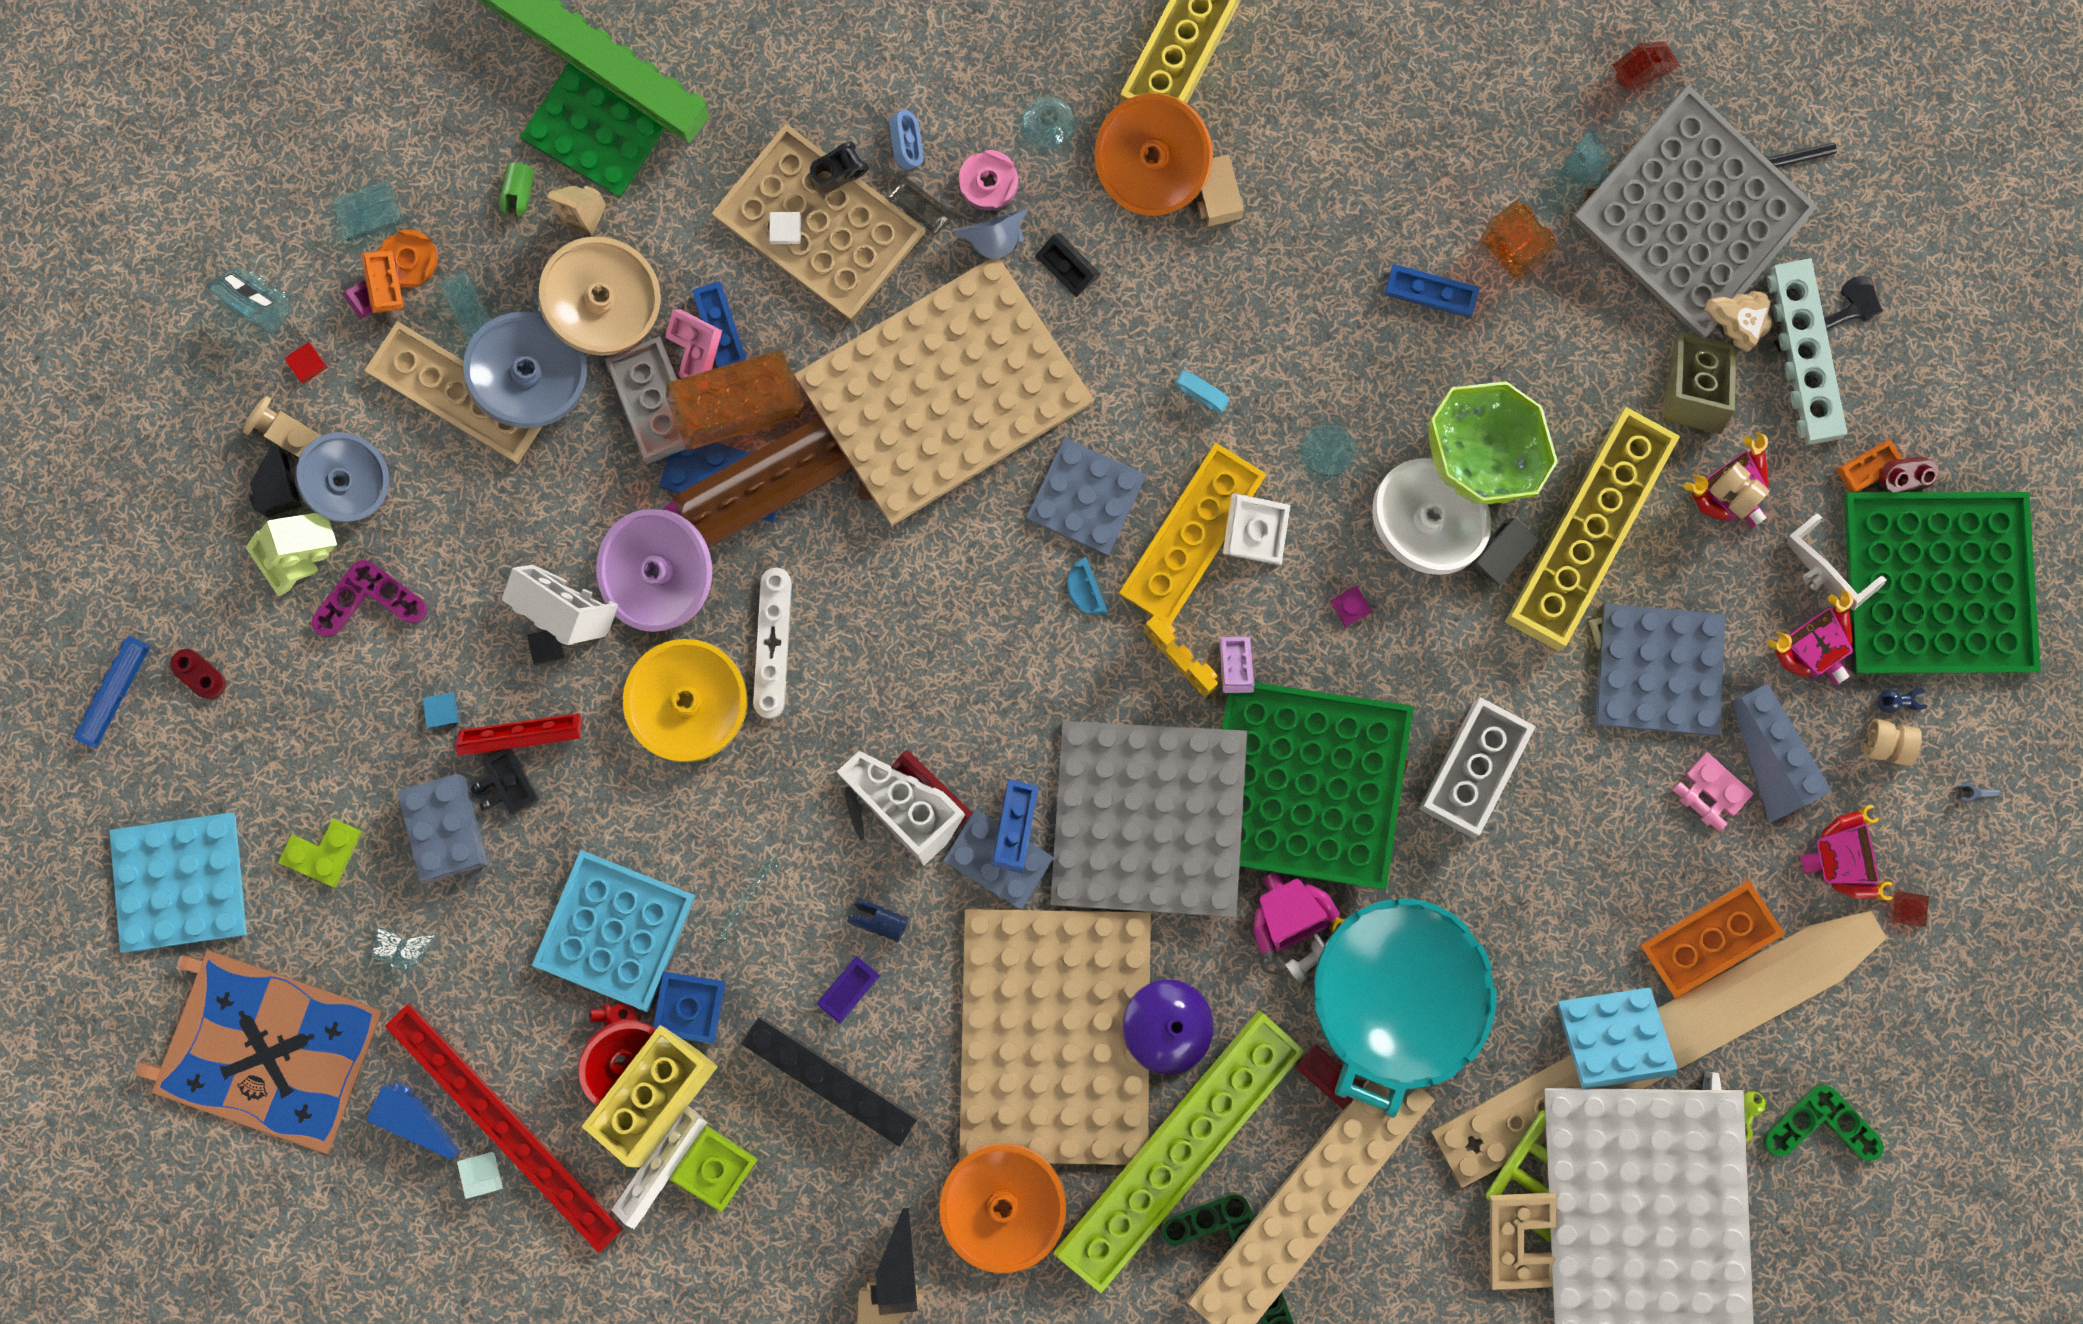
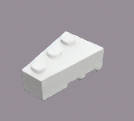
M535 565L512 568L502 601L510 605L514 612L525 615L534 621L535 626L547 630L556 636L557 641L566 645L602 638L607 635L618 604L609 601L608 604H603L592 599L593 593L586 589L579 593L566 587L567 580Z

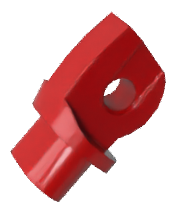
M604 1003L603 1009L589 1011V1022H603L604 1027L619 1021H638L635 1007L626 1003H619L613 1007H610L609 1003ZM621 1010L627 1014L625 1019L619 1017Z

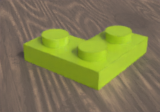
M332 818L320 846L291 834L278 863L336 888L363 831Z

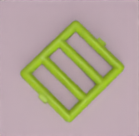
M1545 1110L1537 1115L1486 1192V1199L1489 1202L1490 1195H1501L1511 1178L1534 1194L1549 1193L1548 1187L1519 1169V1166L1529 1152L1548 1165L1547 1149L1536 1142L1546 1127ZM1551 1228L1531 1229L1551 1243Z

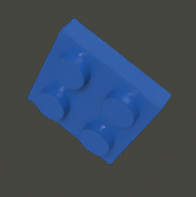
M663 971L653 1027L657 1029L661 1025L682 1039L715 1044L726 981Z

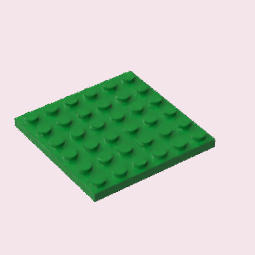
M1852 492L1843 495L1848 584L1859 594L1880 576L1887 580L1877 592L1854 611L1849 608L1852 631L1853 674H2036L2041 672L2029 492Z
M1254 682V692L1228 693L1222 729L1247 731L1240 867L1387 890L1414 706Z

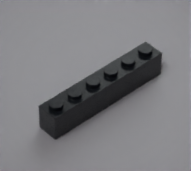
M763 1017L757 1018L741 1043L744 1047L899 1147L904 1143L919 1119Z

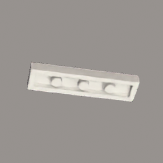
M687 1106L640 1167L612 1208V1211L619 1219L633 1229L645 1216L648 1208L664 1188L676 1167L707 1124L689 1106Z

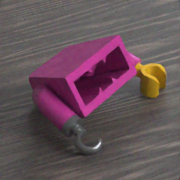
M1272 873L1264 879L1269 892L1259 898L1261 906L1255 911L1253 928L1262 957H1266L1262 964L1263 969L1269 974H1275L1281 968L1278 965L1273 971L1267 969V964L1274 960L1273 954L1276 951L1278 953L1328 927L1330 932L1333 933L1336 930V926L1344 921V919L1339 918L1340 912L1326 892L1311 884L1303 885L1299 879L1285 883L1280 873Z

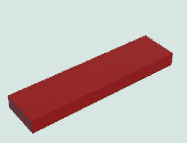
M576 713L462 729L458 733L455 745L458 756L580 739L582 729L581 714Z

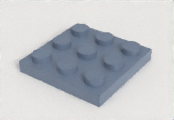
M1064 437L1026 520L1109 557L1142 487L1146 474Z

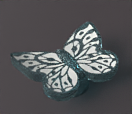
M378 927L375 937L376 946L372 947L371 950L372 957L379 962L389 961L390 966L396 969L409 968L423 959V952L429 950L437 939L436 933L407 940L406 938L401 939L398 935Z

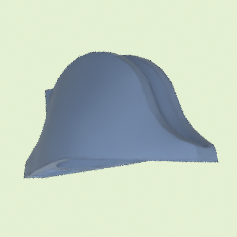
M1022 208L989 221L951 232L953 236L961 237L968 241L981 256L990 259L1003 258L1012 252L1016 243L1024 240L1020 222L1027 214V208Z

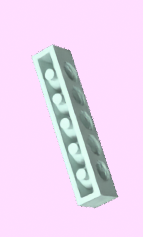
M1812 258L1775 265L1770 275L1767 276V285L1769 292L1775 295L1776 304L1773 305V315L1775 321L1781 324L1782 333H1779L1781 351H1786L1788 362H1785V374L1787 380H1792L1794 391L1790 394L1792 407L1799 411L1800 420L1796 422L1798 436L1800 439H1805L1806 445L1843 439L1848 433ZM1786 290H1797L1800 293L1801 299L1798 301L1790 300L1787 297ZM1792 319H1803L1806 322L1807 328L1804 330L1796 329L1792 324ZM1798 348H1809L1813 354L1812 358H1802L1798 353ZM1804 377H1815L1818 380V387L1809 388L1806 386ZM1810 406H1821L1824 409V417L1817 418L1813 416L1810 412Z

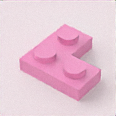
M673 309L665 338L685 348L678 377L697 387H707L722 330L683 310Z

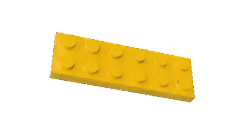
M1215 442L1118 595L1151 616L1156 615L1159 620L1165 618L1172 624L1225 541L1232 494L1253 497L1267 474Z

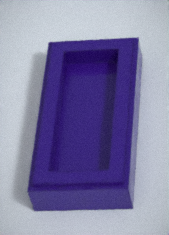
M856 956L816 1004L841 1024L880 975Z

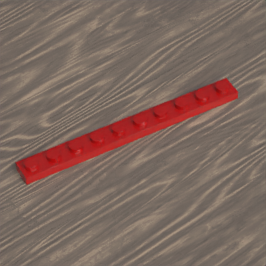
M406 1004L385 1025L389 1032L598 1253L623 1230L617 1221L411 1004Z

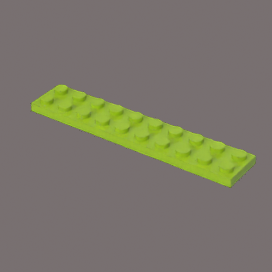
M1258 1010L1053 1252L1056 1257L1099 1293H1102L1305 1051L1264 1013Z

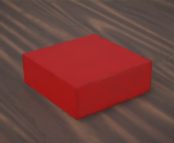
M309 341L284 358L302 384L328 368Z

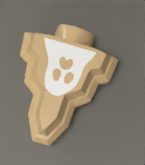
M1751 291L1748 295L1737 294L1732 299L1717 297L1707 300L1705 306L1707 314L1714 322L1723 325L1725 335L1733 339L1735 347L1745 352H1749L1752 347L1756 346L1759 338L1764 337L1772 326V317L1768 314L1770 301L1765 293Z

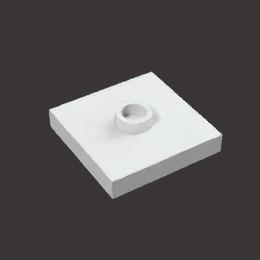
M1232 494L1223 554L1282 565L1290 505Z

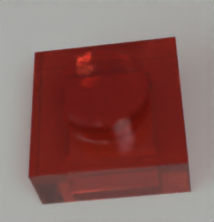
M1900 891L1895 892L1892 922L1926 927L1929 896Z

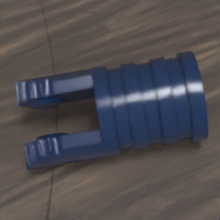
M857 898L854 904L855 907L863 912L874 915V918L871 920L852 913L849 915L847 923L899 943L909 917L894 913L889 909H884V907L862 898Z

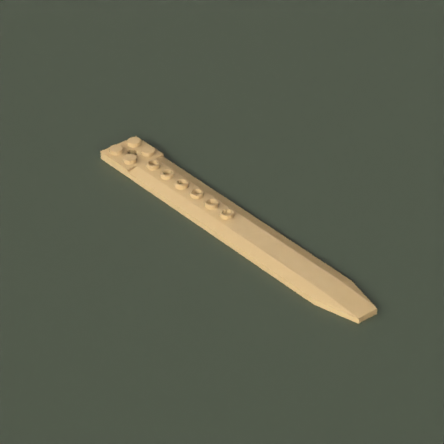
M1872 911L1807 926L1698 985L1680 997L1674 998L1658 1007L1657 1009L1678 1070L1842 981L1887 938ZM1572 1055L1430 1131L1460 1188H1464L1506 1164L1537 1115L1545 1110L1546 1088L1582 1089ZM1662 1078L1590 1089H1644ZM1546 1127L1536 1141L1540 1145L1547 1142ZM1470 1136L1475 1140L1480 1138L1482 1142L1478 1146L1480 1151L1476 1154L1473 1150L1467 1151L1465 1148L1469 1144L1467 1138Z

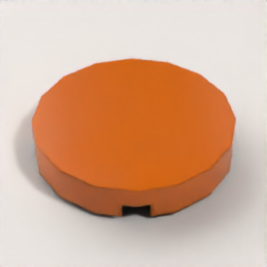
M403 229L397 231L398 233L393 236H388L378 251L392 250L400 288H414L423 285L433 276L437 268L438 254L435 245L425 234L417 230Z

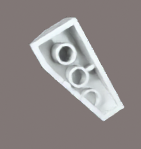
M858 751L837 771L840 777L923 866L947 845L965 816L964 812L944 792L936 788L933 789L910 775L907 776L896 771L891 766L861 751Z

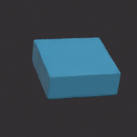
M455 693L422 698L428 729L459 723Z

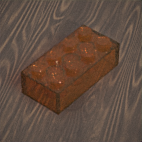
M783 349L668 382L666 390V400L687 451L800 417L804 404Z

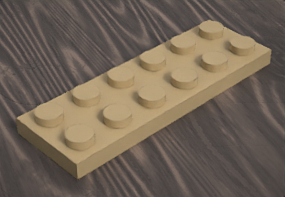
M397 321L364 371L518 465L542 427H512L490 418L478 408L468 393L464 381V361Z

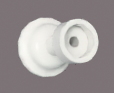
M1317 933L1314 934V941L1311 943L1313 952L1299 962L1292 959L1285 964L1299 984L1308 979L1306 972L1318 963L1325 943Z

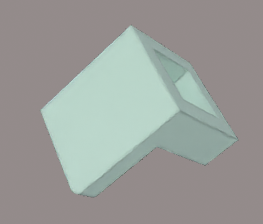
M494 1152L457 1161L465 1199L503 1188Z

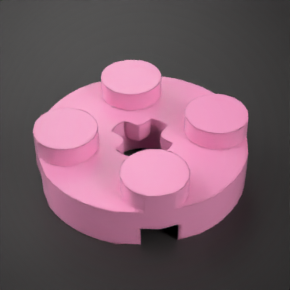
M987 150L976 156H970L963 163L959 173L961 194L971 206L979 210L997 211L1002 209L1012 201L1018 189L1017 171L1011 159L1005 154L994 150ZM989 174L994 175V182L996 184L985 187L981 178H987Z

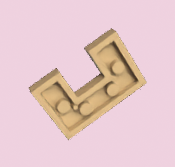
M1554 1193L1490 1195V1286L1492 1290L1553 1287L1552 1266L1556 1261V1257H1552V1252L1524 1253V1229L1556 1228V1197Z

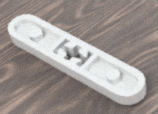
M777 567L765 571L760 583L753 704L756 712L761 717L767 719L775 718L782 713L785 705L792 583L788 573ZM775 627L776 639L781 641V646L775 647L774 657L770 659L769 646L764 645V641L770 640L771 628Z

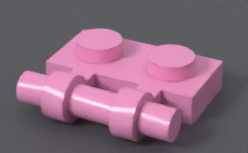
M1705 752L1685 774L1694 783L1690 789L1681 781L1672 789L1681 798L1679 801L1683 805L1693 808L1702 816L1701 821L1707 826L1711 824L1718 832L1722 831L1727 825V822L1719 816L1720 812L1724 810L1731 817L1735 816L1754 794L1708 752ZM1701 791L1715 802L1711 807L1698 797Z

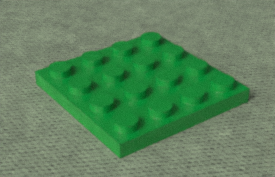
M568 63L520 135V139L621 198L665 131V128Z

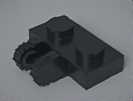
M513 748L500 750L483 759L482 762L490 776L470 788L474 795L484 792L495 784L499 793L486 798L480 803L479 806L482 811L488 810L504 801L509 813L513 815L540 800Z

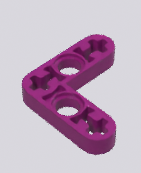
M360 560L350 567L312 618V627L316 633L324 637L335 636L344 627L367 595H370L402 620L413 624L421 622L425 618L427 606L420 597L367 560ZM370 567L369 575L379 581L375 585L366 579H362L359 582L361 576L358 574V571L360 569L367 570ZM393 584L396 587L395 597L390 600H384L381 596L382 588L385 585ZM345 591H351L354 596L352 604L347 607H341L338 601L340 594ZM401 599H404L411 605L417 602L418 614L416 616L410 614L407 617L408 610L399 604ZM331 605L344 613L341 617L335 613L331 619V623L334 624L331 629L326 627L323 630L321 629L323 627V623L320 622L323 617L328 619L334 613V611L329 609Z

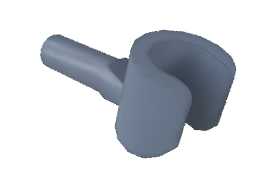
M1970 783L1957 787H1965L1970 790L1969 798H1958L1959 801L1964 803L1980 797H2000L2001 794L1999 789H1979Z

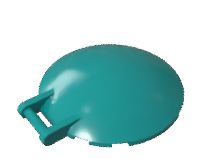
M1401 898L1380 901L1353 913L1329 937L1321 952L1315 971L1314 1003L1318 1022L1327 1042L1336 1055L1344 1062L1335 1088V1095L1343 1098L1349 1096L1381 1109L1384 1115L1394 1118L1400 1109L1406 1089L1436 1085L1452 1078L1469 1062H1472L1481 1051L1492 1029L1496 1011L1497 991L1494 988L1491 974L1492 965L1483 945L1478 943L1469 931L1470 928L1448 910L1416 899ZM1355 1075L1389 1088L1388 1098L1353 1085Z

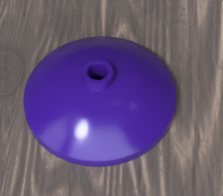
M1158 980L1142 987L1129 1001L1123 1017V1037L1130 1054L1140 1065L1160 1074H1177L1194 1067L1207 1053L1213 1037V1017L1208 1003L1194 987L1178 980ZM1175 1021L1179 1024V1030L1176 1033L1171 1030V1025Z

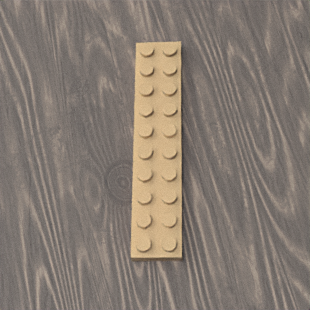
M1369 1080L1363 1085V1089L1388 1098L1389 1088ZM1422 1088L1406 1089L1397 1115L1392 1118L1384 1115L1383 1110L1353 1098L1186 1303L1209 1324H1256L1434 1103L1435 1099Z

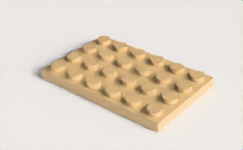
M785 123L711 214L713 218L850 322H853L926 232L925 228L859 178L844 184L831 193L821 194L817 192L811 183L810 166L813 161L826 155V153ZM821 172L817 175V178L825 180L828 179L831 176V174L828 172ZM770 212H800L801 244H770Z

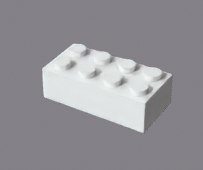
M1481 697L1473 702L1418 809L1471 838L1480 836L1536 726Z

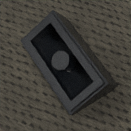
M1061 233L1053 234L1035 256L1075 297H1078L1101 275Z

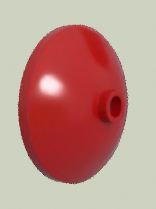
M619 1021L602 1028L588 1040L579 1057L577 1074L583 1092L596 1106L599 1105L656 1031L654 1027L640 1021ZM619 1055H625V1059L622 1062H615Z

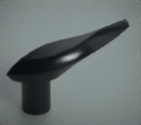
M846 786L844 795L852 824L859 839L863 840L862 809L858 802L862 799L851 787Z

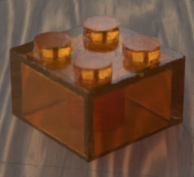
M1518 199L1489 222L1480 238L1481 242L1518 283L1541 266L1557 245L1552 231L1545 226L1542 227L1535 219L1533 210L1528 205L1522 204Z

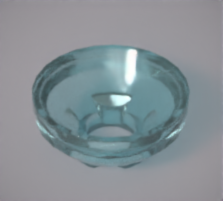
M1053 96L1040 97L1031 102L1025 109L1022 117V129L1025 137L1036 147L1055 149L1063 146L1072 137L1075 130V117L1070 106L1062 99ZM1052 110L1057 114L1058 118L1053 124L1047 125L1040 120V114L1043 111Z

